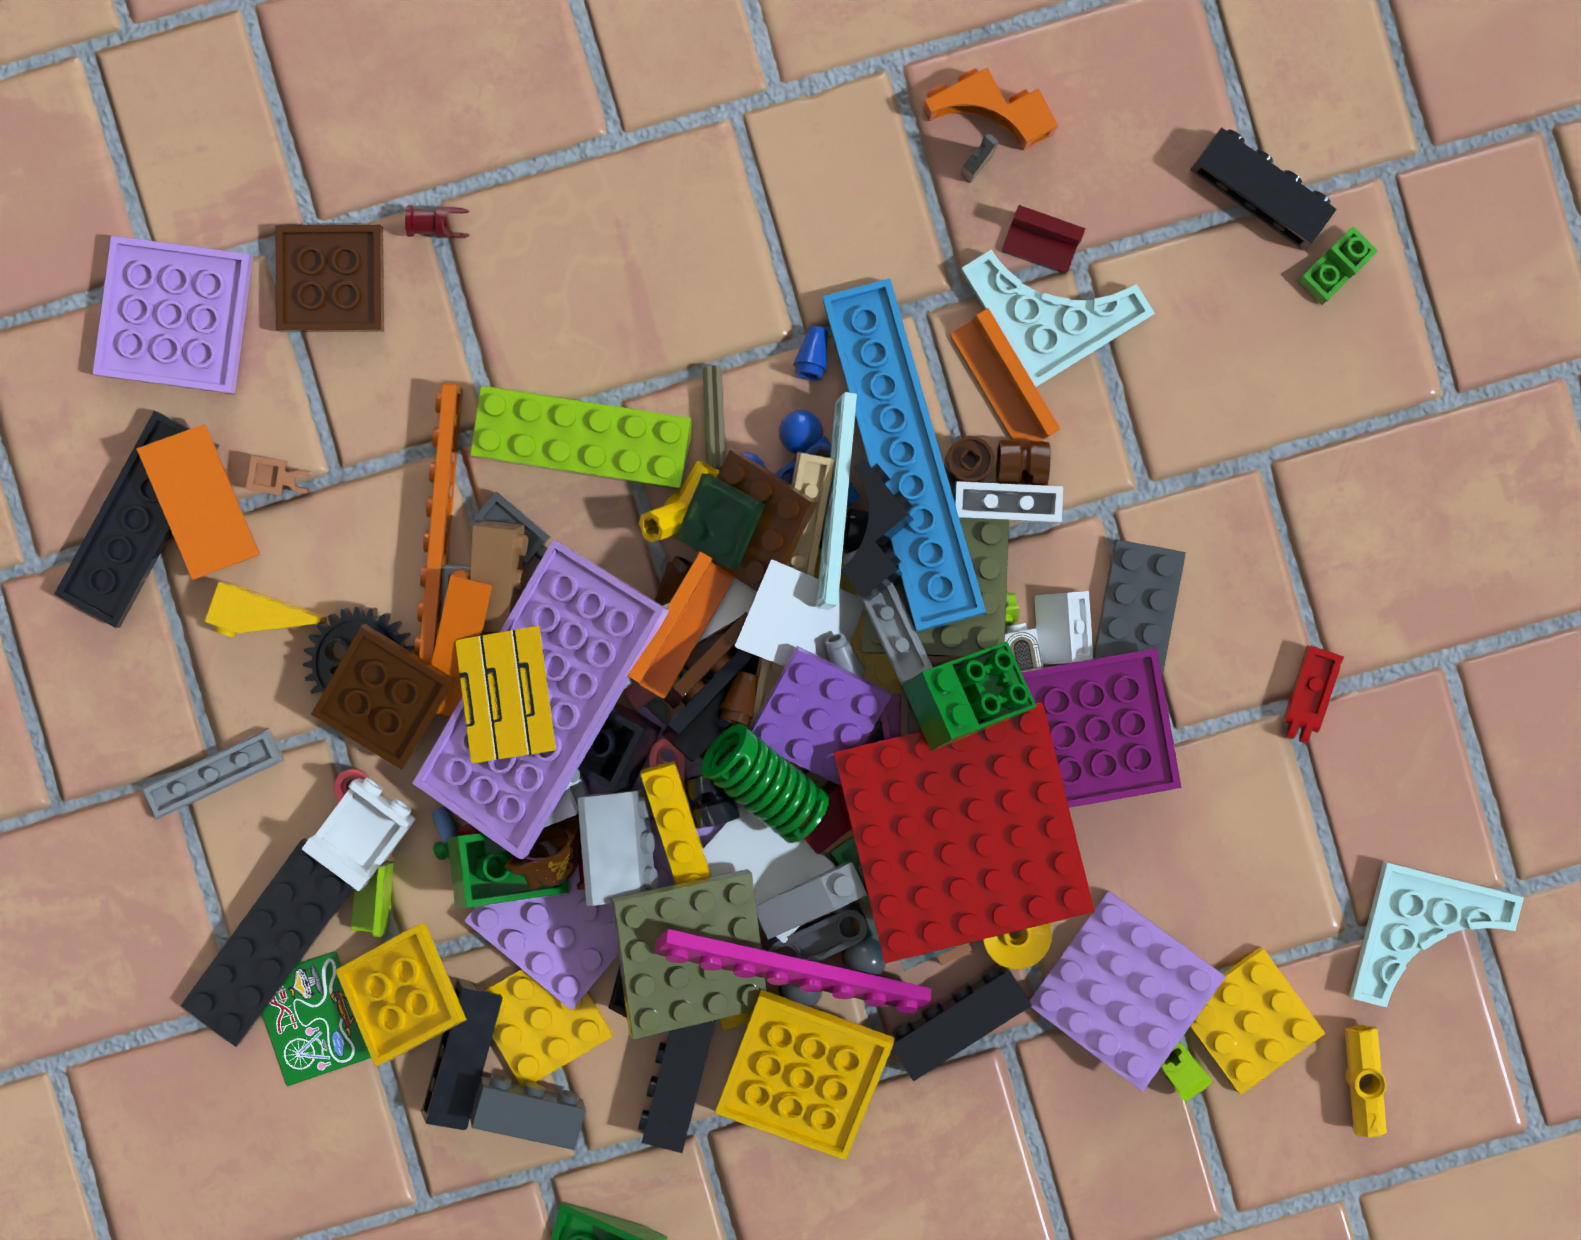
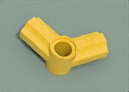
M697 461L680 491L672 494L664 506L641 514L638 525L642 530V537L652 543L682 531L688 535L719 470L702 461Z

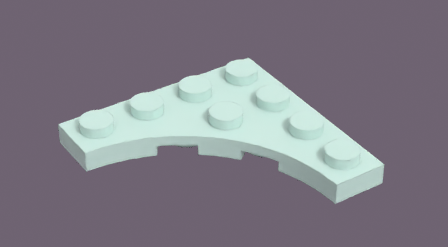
M992 250L965 265L960 270L983 308H989L1035 387L1043 384L1155 314L1137 284L1118 293L1092 300H1070L1069 298L1057 297L1047 293L1042 294L1023 284L1021 280L999 261Z
M1383 861L1349 997L1387 1007L1393 989L1406 969V964L1419 951L1426 950L1436 942L1446 938L1448 934L1465 929L1493 928L1516 931L1524 897Z

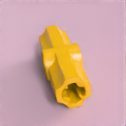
M1366 1025L1350 1026L1349 1028H1344L1348 1063L1345 1080L1350 1087L1353 1131L1356 1136L1368 1138L1381 1137V1135L1387 1133L1383 1095L1386 1091L1387 1083L1381 1072L1378 1028ZM1371 1074L1372 1081L1367 1087L1360 1088L1359 1081L1361 1077Z

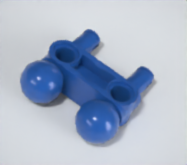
M795 410L783 418L779 426V439L789 452L814 455L817 451L824 450L830 455L831 443L826 436L823 437V426L819 418L812 412ZM740 452L766 469L763 461L757 455L749 452ZM796 458L774 473L790 485L792 484ZM850 480L847 507L861 498V495Z

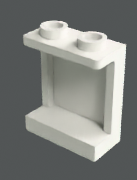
M359 777L351 782L348 786L350 789L318 832L310 837L302 848L303 851L357 891L368 885L378 871V867L385 862L416 820L415 817L410 815L412 810L405 803L398 799L390 800L381 793L383 788L377 782L367 777L364 780Z

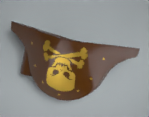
M579 814L542 830L529 854L524 859H519L513 855L505 864V868L513 874H523L530 889H536L541 884L555 886L565 882L575 872L579 863L581 840Z

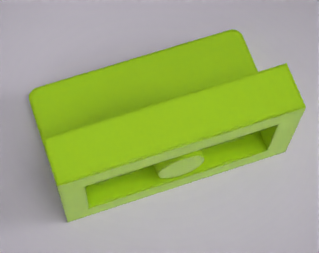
M385 861L378 867V871L366 887L360 891L354 889L351 930L373 932V937H381L389 931L394 862Z

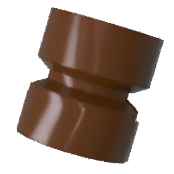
M975 436L959 439L951 446L945 456V469L949 477L955 482H980L990 473L994 465V454L991 447L985 440Z
M999 440L996 459V483L1018 484L1020 481H1024L1026 485L1047 486L1050 475V443L1029 441L1026 446H1022L1019 440Z

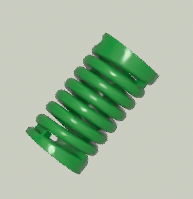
M743 724L733 725L718 736L702 761L701 773L705 778L713 779V783L718 788H723L729 797H733L748 812H753V815L758 820H762L767 827L772 828L776 834L788 843L798 842L809 835L820 823L828 807L829 797L827 792L815 785L811 779L805 777L800 770L795 769V766L786 761L779 753H776L773 748L766 745L762 739L757 738ZM736 744L733 748H731V749L724 755V757L720 760V762H719L718 765L716 766L715 764H716L717 760L720 758V756H721L729 747H731L732 745ZM814 807L811 817L802 827H799L807 819Z

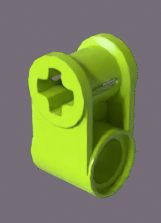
M1179 1041L1173 1049L1174 1054L1166 1059L1161 1068L1167 1075L1168 1081L1183 1101L1187 1103L1214 1082L1197 1059L1192 1057L1186 1047Z

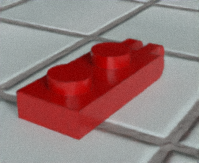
M1307 645L1283 717V722L1289 723L1285 734L1286 738L1293 740L1298 727H1301L1299 742L1307 744L1312 731L1319 732L1344 656Z

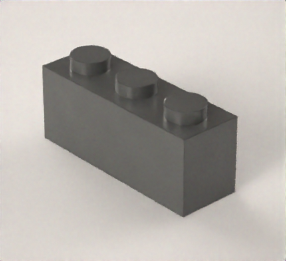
M492 1075L491 1078L481 1076L470 1115L472 1128L575 1150L586 1112L583 1099L579 1098L580 1096L577 1093L560 1090L558 1094L545 1091L546 1088L536 1083L527 1082L525 1086L513 1084L511 1079L500 1075Z

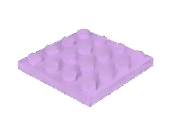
M111 236L93 375L235 394L253 256L245 253Z
M1108 891L1094 910L1095 912L1086 921L1030 999L1031 1008L1143 1092L1226 976Z

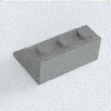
M645 788L618 792L609 790L578 797L586 906L611 904V898L656 889L658 885V872L654 868L653 859L655 837L651 832L650 823L652 808Z

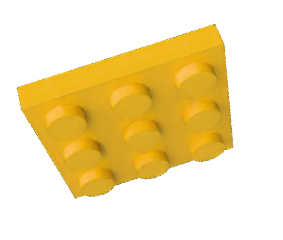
M425 923L410 928L335 970L375 1067L397 1058L467 1020Z
M1259 947L1223 973L1226 976L1190 1026L1240 1095L1326 1034L1262 947Z
M522 969L483 990L501 994L503 998L492 1037L519 1084L525 1086L527 1082L534 1083L614 1036L589 991L571 1010Z

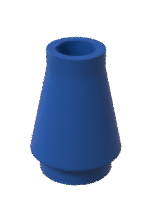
M818 326L808 327L805 339L793 362V366L796 367L794 372L796 376L806 380L819 381L822 379V375L827 372L828 330Z

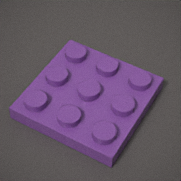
M796 645L749 730L786 760L841 785L833 752L864 745L892 695L890 691Z

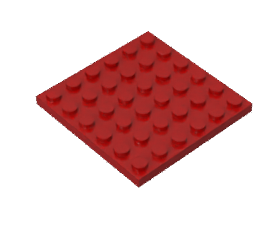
M1043 702L1035 703L1037 707L933 751L930 750L923 732L918 731L833 752L885 964L1095 912Z

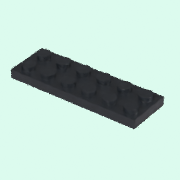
M154 410L54 594L115 628L121 627L172 533L136 448L181 433L190 428ZM214 442L216 449H218L219 444Z
M306 838L299 842L180 1005L235 1047L241 1044L354 890L352 886L302 850L308 841Z

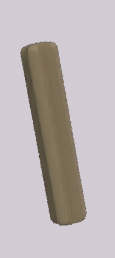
M710 365L703 368L706 461L708 465L721 469L726 459L722 369L720 366Z

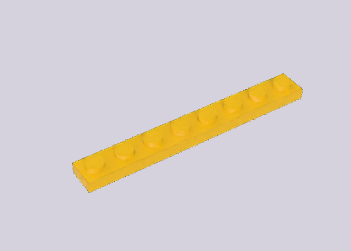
M675 760L641 770V778L675 883L681 884L712 877ZM752 1011L720 1019L723 1030L747 1024Z

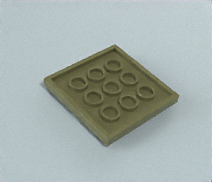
M959 518L986 614L918 632L917 635L927 656H967L1005 642L1009 520ZM890 540L883 544L881 548L884 549L888 545L892 549ZM901 577L893 582V585L914 627ZM864 607L861 653L886 654Z
M746 869L611 898L629 1035L633 1040L753 1011L760 990L766 991L765 978L756 976L741 978L735 976L733 971L724 969L716 971L705 970L697 963L688 961L685 963H673L667 961L665 956L654 954L655 941L667 929L761 950L752 872Z

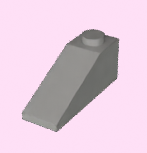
M847 861L756 905L757 918L767 939H771L866 896L867 893L853 863Z

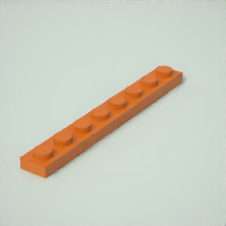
M442 384V392H437L435 400L436 413H440L439 427H434L432 435L433 448H437L436 462H431L429 470V480L431 483H434L433 497H428L426 505V515L431 518L430 531L425 532L423 540V550L428 552L427 566L422 567L420 575V585L425 587L424 601L419 602L417 610V620L422 622L421 636H416L414 654L430 664L432 663L440 626L442 567L448 564L463 394V388L455 384Z

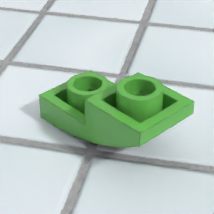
M1353 226L1297 281L1323 305L1378 250Z

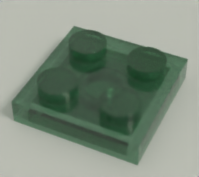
M702 473L676 539L699 552L701 551L731 570H738L765 504L711 474Z

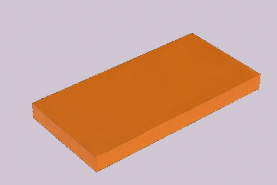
M206 424L136 448L192 580L260 555Z

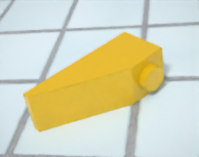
M218 582L205 622L215 625V632L235 637L236 633H252L317 625L318 623H325L327 617L230 582Z

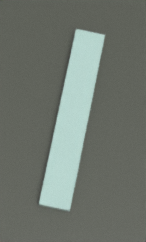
M844 392L835 402L830 458L835 459L824 517L816 602L817 609L830 610L838 605L857 394Z

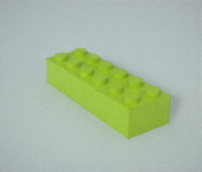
M481 386L470 456L488 461L681 490L685 479L693 421L691 418Z

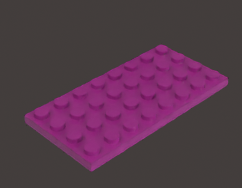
M1157 648L1021 672L1034 702H1043L1069 808L1182 788ZM900 693L892 695L880 716L884 740L900 736Z

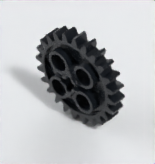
M363 606L355 607L353 615L349 608L341 609V619L335 613L328 615L330 625L324 622L317 624L321 635L312 634L308 637L316 644L315 647L304 649L305 653L312 656V660L303 663V666L312 668L313 671L312 674L305 677V681H316L317 683L310 692L312 694L324 692L334 674L332 668L338 666L341 662L333 653L334 644L336 642L341 643L345 651H347L362 625L370 626L412 652L414 651V645L406 646L405 641L411 635L410 632L399 634L397 631L401 627L402 622L398 621L391 625L388 624L390 613H384L377 618L378 612L375 607L370 608L366 616Z

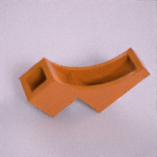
M988 67L979 72L976 68L965 72L958 78L959 82L949 88L946 85H941L927 94L928 99L925 100L923 111L929 121L950 114H974L990 119L1005 128L1016 139L1022 150L1054 135L1058 128V124L1039 88L1030 93L1027 89L1016 93L1009 98L1010 104L1007 105Z

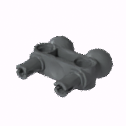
M854 901L830 912L829 916L796 930L792 935L787 936L788 940L785 943H782L775 936L765 941L766 945L763 946L765 951L777 953L780 947L789 946L794 949L796 958L819 962L843 951L842 960L845 969L875 976L881 975L886 967L880 943L872 937L873 933L859 903L855 904ZM854 917L860 923L859 932L852 936L844 934L840 928V923L844 918ZM788 983L779 985L781 997L809 1007H813L818 1003L823 992H805L800 989V986Z

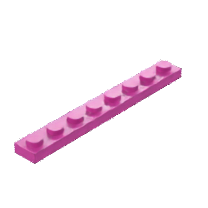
M667 929L655 941L654 954L665 956L667 961L673 963H685L688 961L700 964V967L705 970L716 971L724 969L733 971L735 976L741 978L756 976L767 979V982L773 985L793 984L800 986V989L805 992L824 991L832 993V996L837 999L856 998L865 1000L864 1003L869 1006H893L901 1013H915L918 1009L931 1002V988L675 930Z

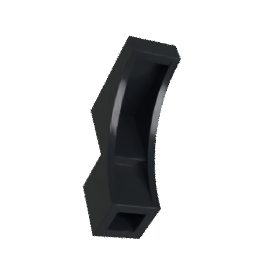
M864 459L853 469L863 483L868 500L867 529L856 554L841 570L860 594L870 601L902 575L896 567L901 563L900 559L888 545L884 549L881 546L914 519L907 512L913 506L900 490L893 494L886 486V483L891 479L878 463L871 467Z

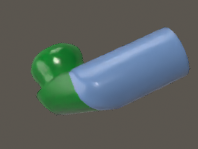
M440 807L432 812V816L442 841L436 842L433 850L439 860H445L449 857L447 837L457 836V829L450 810L446 807Z

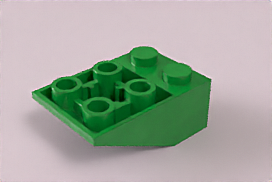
M1008 642L928 669L902 684L931 751L1037 707Z

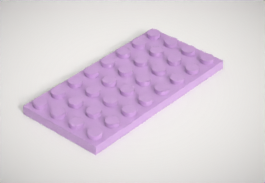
M553 539L500 632L532 626L540 627L556 750L471 763L462 697L412 784L519 859H524L532 849L629 682L630 678L627 675L659 630L670 610L560 541Z
M643 706L638 713L662 727L654 742L655 744L658 740L664 738L661 734L667 727V724L646 706ZM664 749L661 756L663 760L670 762L674 759L675 754L671 749ZM650 752L641 770L649 768ZM698 757L694 762L686 758L685 779L702 774L701 765L703 760ZM641 771L632 789L645 788L641 778ZM586 775L583 779L589 795L609 791ZM685 787V793H686V796H687V799H688V802H689V806H690V809H691V812H692V808H693L696 804H695V801L689 800L688 795H687V791H686V787ZM710 791L708 794L709 800L716 798L713 792ZM652 812L650 823L651 832L655 837L653 859L654 868L658 872L657 888L676 885ZM726 823L697 829L703 849ZM579 863L575 872L568 878L569 893L478 906L465 919L468 925L571 1010L618 955L612 904L586 906L585 890L577 889V883L580 882Z

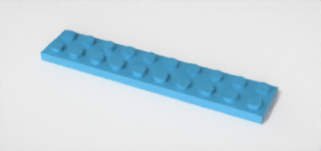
M890 278L822 296L848 393L857 394L855 418L868 464L873 467L878 463L891 479L886 483L890 491L895 494L900 490L913 506L907 512L914 520L893 536L890 542L893 552L901 561L897 567L902 573L900 577L916 633L985 615L986 609Z

